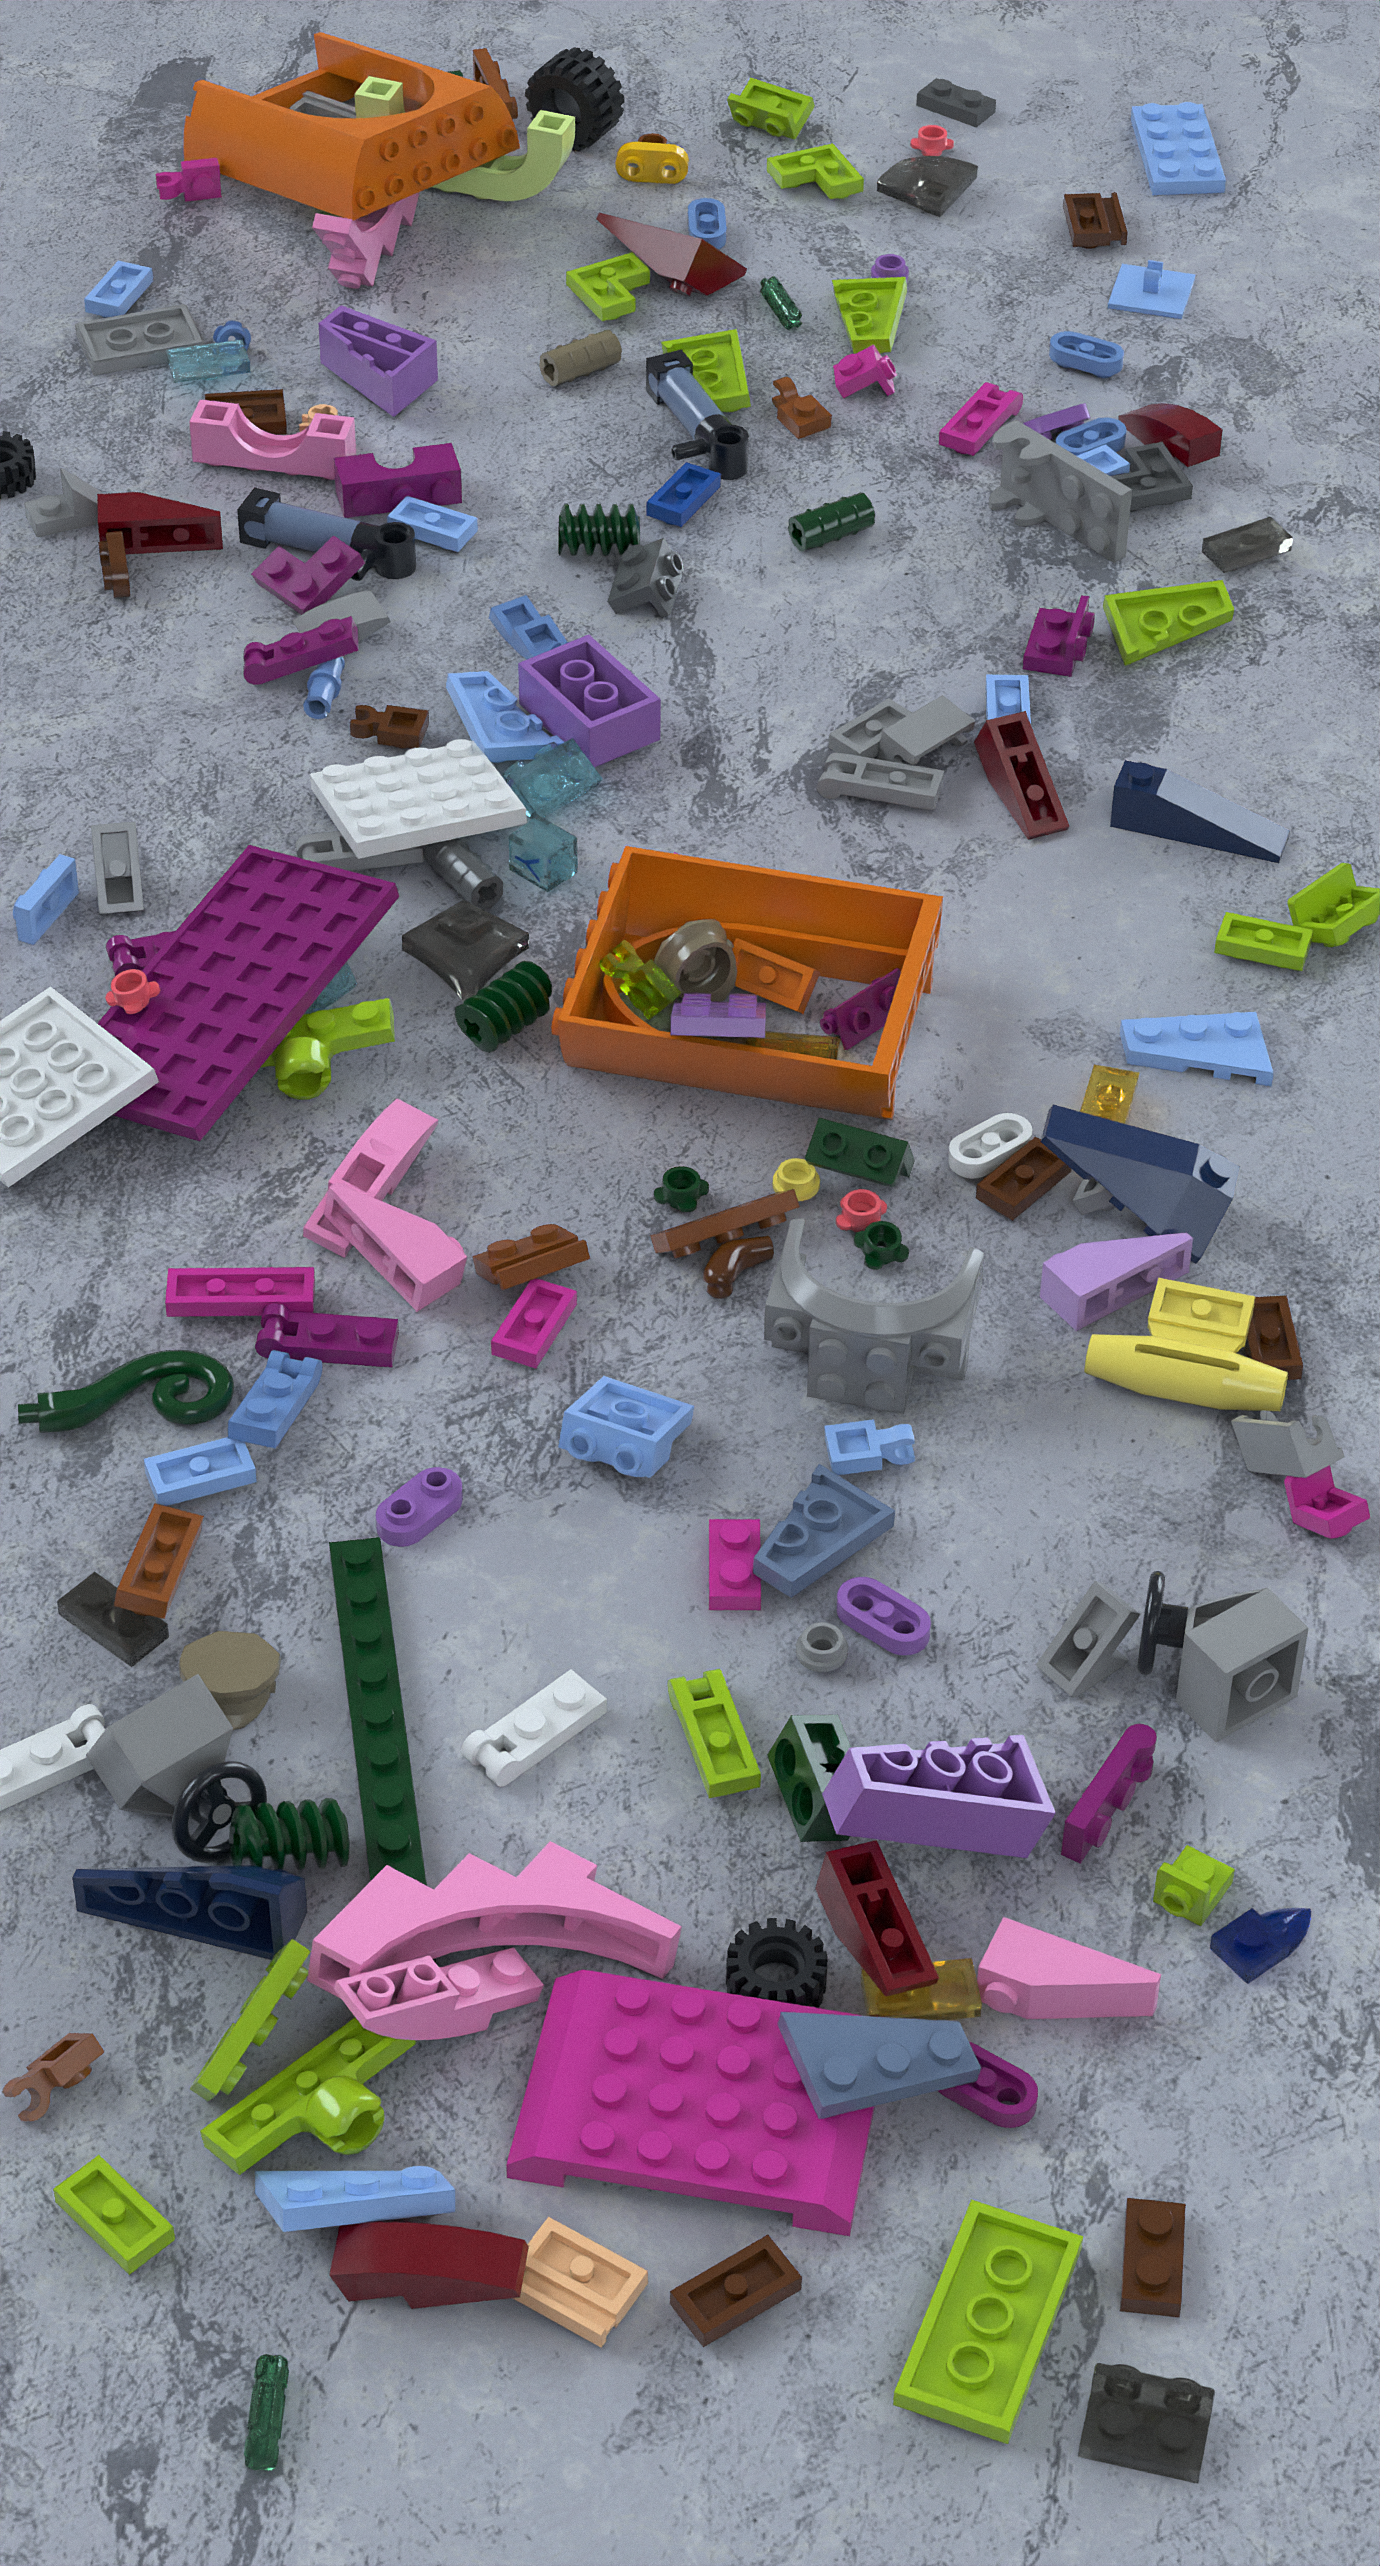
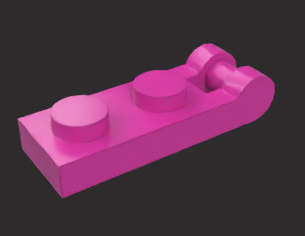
M985 382L939 431V445L954 449L961 454L974 456L1011 415L1016 416L1019 413L1023 404V394L1013 390L1004 392L999 390L998 385Z

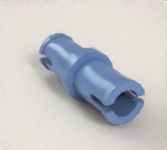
M343 656L318 664L316 670L310 674L307 682L309 692L303 704L304 711L309 717L323 719L327 717V712L330 713L332 701L341 690L340 676L345 667Z

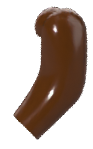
M769 1236L732 1240L722 1244L714 1252L703 1271V1280L708 1283L707 1293L717 1299L728 1298L733 1293L732 1283L740 1272L773 1259L774 1247Z

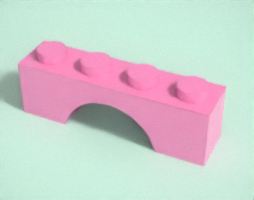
M199 400L189 421L193 462L207 463L211 466H233L246 468L251 471L266 470L283 472L288 475H309L335 480L334 458L356 455L354 417L315 413L313 420L304 430L293 435L283 436L265 432L253 425L246 418L239 404Z

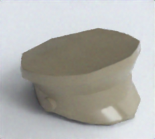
M703 919L690 921L661 943L650 972L658 986L669 991L673 996L677 994L683 999L684 993H710L711 1001H724L736 982L737 966L732 950L734 945L727 939L726 931L717 920Z
M217 1631L184 1646L178 1667L180 1678L183 1682L199 1674L232 1725L233 1730L244 1728L257 1718L265 1707L270 1694L275 1693L276 1681L274 1680L279 1674L281 1657L268 1642L255 1633Z

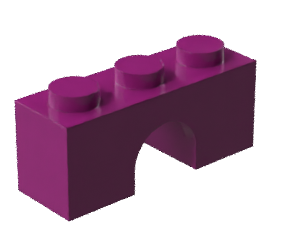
M452 443L412 448L413 462L403 468L383 467L376 462L373 453L334 458L335 491L344 518L390 513L406 496L438 506L462 503L461 468Z

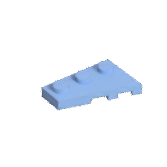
M488 671L448 673L446 689L471 740L476 743L490 762L502 763L512 760L563 757L566 743L557 735L552 737L547 735L542 730L543 722L535 714L526 715L516 706L517 698Z
M1256 1012L1121 1020L1120 1036L1127 1064L1176 1072H1184L1189 1067L1214 1070V1078L1227 1080L1231 1079L1232 1073L1256 1077L1255 1084L1272 1087L1273 1069Z
M413 2166L402 2171H255V2194L283 2232L455 2212V2189L440 2171H436L431 2167Z

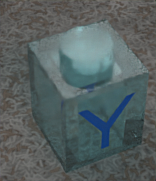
M538 815L508 836L509 870L544 891L550 892L578 872L577 837Z

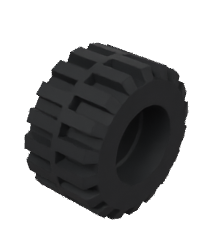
M576 47L570 50L564 49L535 71L534 75L529 78L527 82L529 87L525 89V97L529 100L526 103L527 111L532 113L530 118L532 121L540 110L574 116L575 139L573 148L576 151H581L593 145L619 122V118L623 115L624 111L621 105L625 102L624 95L619 91L622 88L621 83L614 78V70L611 67L608 69L604 64L605 60L600 56L595 58L592 51L586 49L582 52L580 48Z

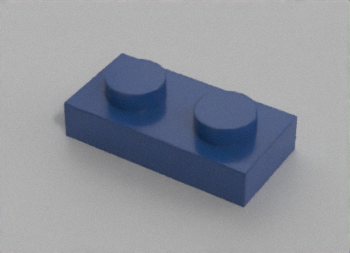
M686 462L646 502V515L667 524L682 527L721 487V474Z

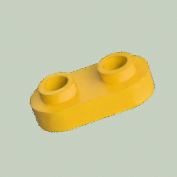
M625 143L619 148L615 161L617 173L625 180L633 182L676 184L686 177L689 166V157L683 148L674 144ZM629 163H635V164H637L639 167H637V168L631 167V166H629L628 164H629ZM670 165L673 166L675 170H667L664 167Z

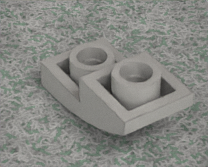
M371 590L331 600L292 620L298 631L303 633L319 627L327 620H341L352 616L358 628V642L391 622Z

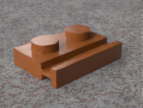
M546 1224L531 1230V1236L517 1241L510 1239L496 1241L487 1246L486 1252L472 1256L477 1275L494 1285L499 1284L500 1289L505 1290L590 1259L586 1240L579 1241L577 1235L556 1224Z

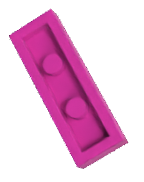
M314 1267L168 1268L165 1300L167 1317L262 1316L265 1306L273 1303L282 1304L290 1311L314 1313L315 1269Z

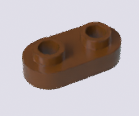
M122 531L105 533L106 541L98 542L104 590H113L114 598L130 597L129 575Z

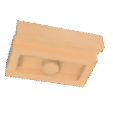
M548 2216L528 2243L529 2249L520 2298L513 2299L602 2348L606 2343L608 2333L613 2327L616 2328L648 2285V2271Z

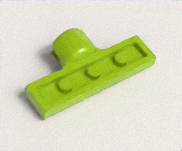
M390 999L364 1001L359 1004L304 1014L260 1068L275 1066V1079H278V1087L280 1091L289 1097L298 1100H309L318 1097L327 1089L331 1082V1059L335 1054L395 1042L394 1014Z
M354 2017L200 2130L204 2147L238 2175H241L286 2140L300 2132L313 2134L330 2149L341 2155L358 2154L367 2149L376 2140L385 2121L384 2110L380 2106L381 2098L363 2085L364 2082L416 2045V2041L378 2035L363 2028L356 2017Z

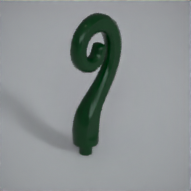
M189 1350L158 1351L133 1359L86 1387L59 1392L37 1393L38 1403L18 1404L19 1424L39 1423L40 1433L62 1432L80 1428L104 1414L142 1384L161 1378L152 1392V1402L158 1414L167 1421L174 1423L198 1424L212 1420L226 1410L233 1397L234 1380L227 1367L209 1355ZM188 1377L199 1379L208 1387V1393L196 1401L182 1402L175 1397L189 1390L190 1383Z

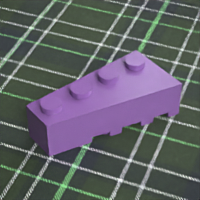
M1024 1735L1008 1736L1005 1743L992 1744L988 1737L973 1738L967 1746L950 1747L946 1741H932L922 1750H912L907 1744L849 1748L822 1793L836 1834L1021 1858H1028L1056 1814Z

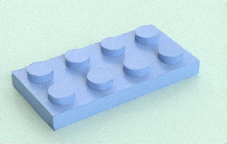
M1183 102L1179 105L1148 103L1143 106H1132L1131 122L1152 195L1225 193L1226 179L1203 104Z

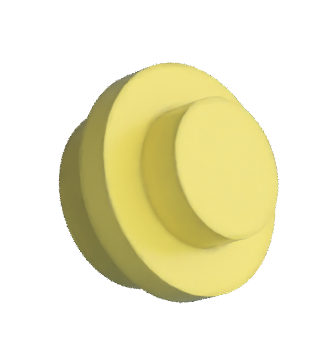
M792 1158L785 1160L779 1165L778 1170L773 1175L772 1186L775 1193L794 1189L799 1202L808 1200L817 1194L820 1188V1177L815 1167L808 1164L806 1160Z

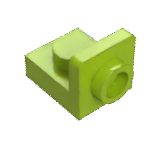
M1186 1845L1172 1865L1164 1862L1157 1870L1153 1902L1162 1906L1174 1916L1184 1917L1202 1926L1233 1883L1235 1869Z

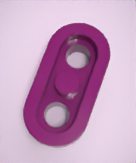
M969 2042L981 2067L977 2081L938 2090V2092L997 2126L1016 2128L1028 2123L1035 2115L1037 2108L1038 2087L1035 2080L1022 2069ZM1010 2101L1015 2103V2105H1005L1001 2102Z

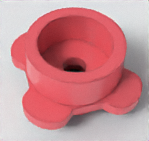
M927 125L919 129L918 138H913L910 146L914 149H920L922 155L926 157H938L944 150L952 149L954 141L947 139V131L943 127Z
M130 969L119 973L113 978L111 982L112 991L106 994L105 999L109 1006L118 1005L124 1008L127 1014H135L147 1006L150 998L156 997L160 993V987L155 981L148 982L144 972Z
M853 1190L840 1201V1206L843 1210L842 1214L836 1217V1225L845 1231H865L866 1227L871 1223L881 1221V1215L887 1212V1204L870 1190Z

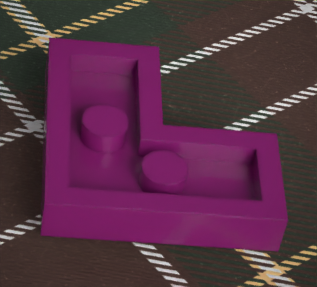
M333 535L306 563H303L291 553L278 546L251 575L258 585L302 615L326 603L365 562L360 553Z

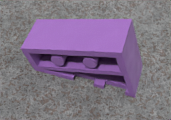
M342 305L318 323L321 364L393 417L438 381L437 340Z

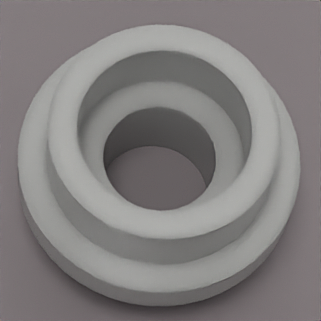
M818 1622L809 1625L797 1639L796 1656L798 1661L810 1670L817 1672L833 1671L845 1663L848 1657V1643L838 1627L830 1623Z

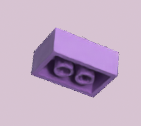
M590 635L518 663L519 704L529 714H535L543 722V727L553 736L557 735L566 743L565 747L587 768H595L660 740L661 699Z

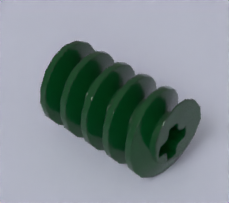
M564 503L559 515V556L564 544L568 545L572 556L577 555L581 544L584 545L588 556L593 555L597 544H600L604 556H609L613 544H616L620 556L628 549L629 545H640V516H637L634 505L629 504L625 515L621 516L617 504H613L609 515L605 516L601 504H596L592 515H588L585 504H580L576 515H572L568 503Z
M524 960L516 964L514 969L503 973L502 977L490 982L489 986L477 991L476 995L467 998L463 1004L456 1006L454 1014L456 1022L461 1031L479 1049L488 1053L493 1052L498 1048L499 1043H506L510 1040L512 1034L516 1035L522 1032L524 1026H529L536 1021L537 1016L542 1017L549 1012V997L552 994V984L548 974L540 966L531 961Z
M333 1798L323 1799L319 1807L311 1799H305L300 1802L297 1810L290 1801L279 1803L276 1811L271 1804L264 1802L257 1805L254 1813L247 1804H240L236 1806L232 1815L229 1844L233 1866L242 1865L243 1859L248 1858L251 1865L263 1867L264 1858L270 1857L274 1869L283 1870L286 1855H292L297 1870H303L307 1855L313 1853L318 1868L323 1869L327 1865L329 1852H335L340 1867L348 1865L350 1840L347 1818L341 1811L337 1801Z

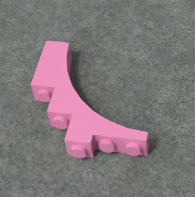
M551 1841L517 1877L469 1853L435 1889L386 1865L313 1939L307 1981L340 1998L333 1989L336 1980L429 1955L432 1959L453 1952L504 1945H541L580 1950L624 1962L663 1979L674 1966L682 1926L594 1882L597 1870L596 1864Z

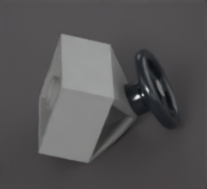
M1161 1571L1152 1572L1149 1578L1141 1633L1138 1671L1142 1675H1148L1153 1671L1157 1644L1183 1649L1175 1702L1215 1742L1298 1696L1309 1628L1268 1588L1251 1590L1204 1602L1188 1609L1186 1606L1163 1603L1165 1575Z
M199 1674L108 1726L86 1754V1757L120 1810L172 1817V1834L175 1844L182 1854L196 1862L215 1863L230 1858L229 1839L216 1846L206 1847L218 1829H222L231 1823L236 1806L247 1804L254 1813L257 1805L267 1802L265 1783L254 1768L241 1762H225L233 1727ZM237 1778L245 1782L250 1790L251 1801L235 1802L228 1796L220 1780ZM189 1818H192L199 1824L192 1836H190L188 1829Z

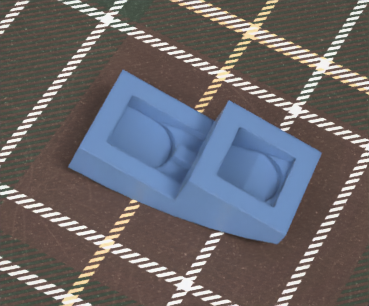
M527 595L491 607L489 619L502 637L526 660L551 650L559 642L563 644L567 642L550 615L541 617Z

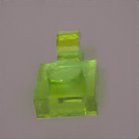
M623 940L612 949L621 962L612 953H609L600 960V967L608 976L625 980L619 987L629 997L631 1003L648 1020L652 1019L681 994L679 989L652 959L644 964L636 954L634 947L626 940Z

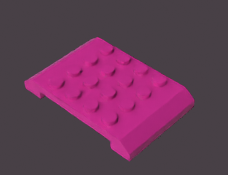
M584 1969L555 1978L506 2164L507 2178L557 2187H564L567 2175L793 2213L792 2227L850 2236L875 2106L818 2119L777 2024L781 2012L862 2015Z

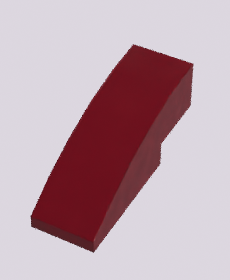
M1159 403L1150 404L1118 416V420L1126 426V429L1144 445L1163 442L1170 454L1187 467L1220 456L1223 429L1194 410L1175 404Z
M371 2222L339 2226L329 2276L348 2302L403 2296L411 2309L520 2298L529 2246L523 2239L449 2225L411 2222Z

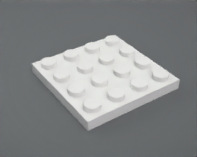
M458 739L450 741L446 746L439 748H413L404 755L389 758L374 756L366 759L364 763L350 766L330 765L321 772L310 774L311 790L358 859L527 824L525 806L474 741Z
M51 986L0 1021V1181L8 1188L159 1082L154 1068Z

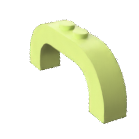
M368 76L354 94L356 118L381 117L405 113L403 83ZM540 110L527 127L526 154L521 156L503 155L432 187L448 193L458 192L473 195L478 199L517 201L530 198L544 190L567 161L575 139V117Z

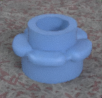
M235 320L227 321L224 326H218L213 334V340L216 342L215 349L220 355H225L229 358L241 357L246 353L251 342L249 330L243 328L242 324ZM234 336L235 340L234 342H229L228 338Z

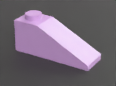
M1188 1233L1081 1243L1063 1253L1053 1255L1043 1263L1040 1298L1075 1331H1078L1154 1291L1158 1278L1175 1280L1189 1273L1193 1238Z

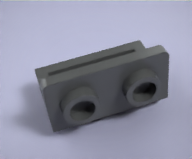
M664 538L644 546L634 545L622 554L607 601L615 614L651 601L662 618L669 616L684 572V565L680 555L676 551H672Z

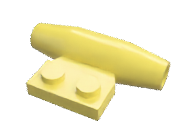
M1158 1278L1148 1316L1147 1328L1151 1336L1092 1334L1084 1369L1086 1374L1139 1394L1219 1410H1265L1280 1412L1288 1379V1372L1237 1354L1242 1347H1245L1254 1310L1255 1296Z

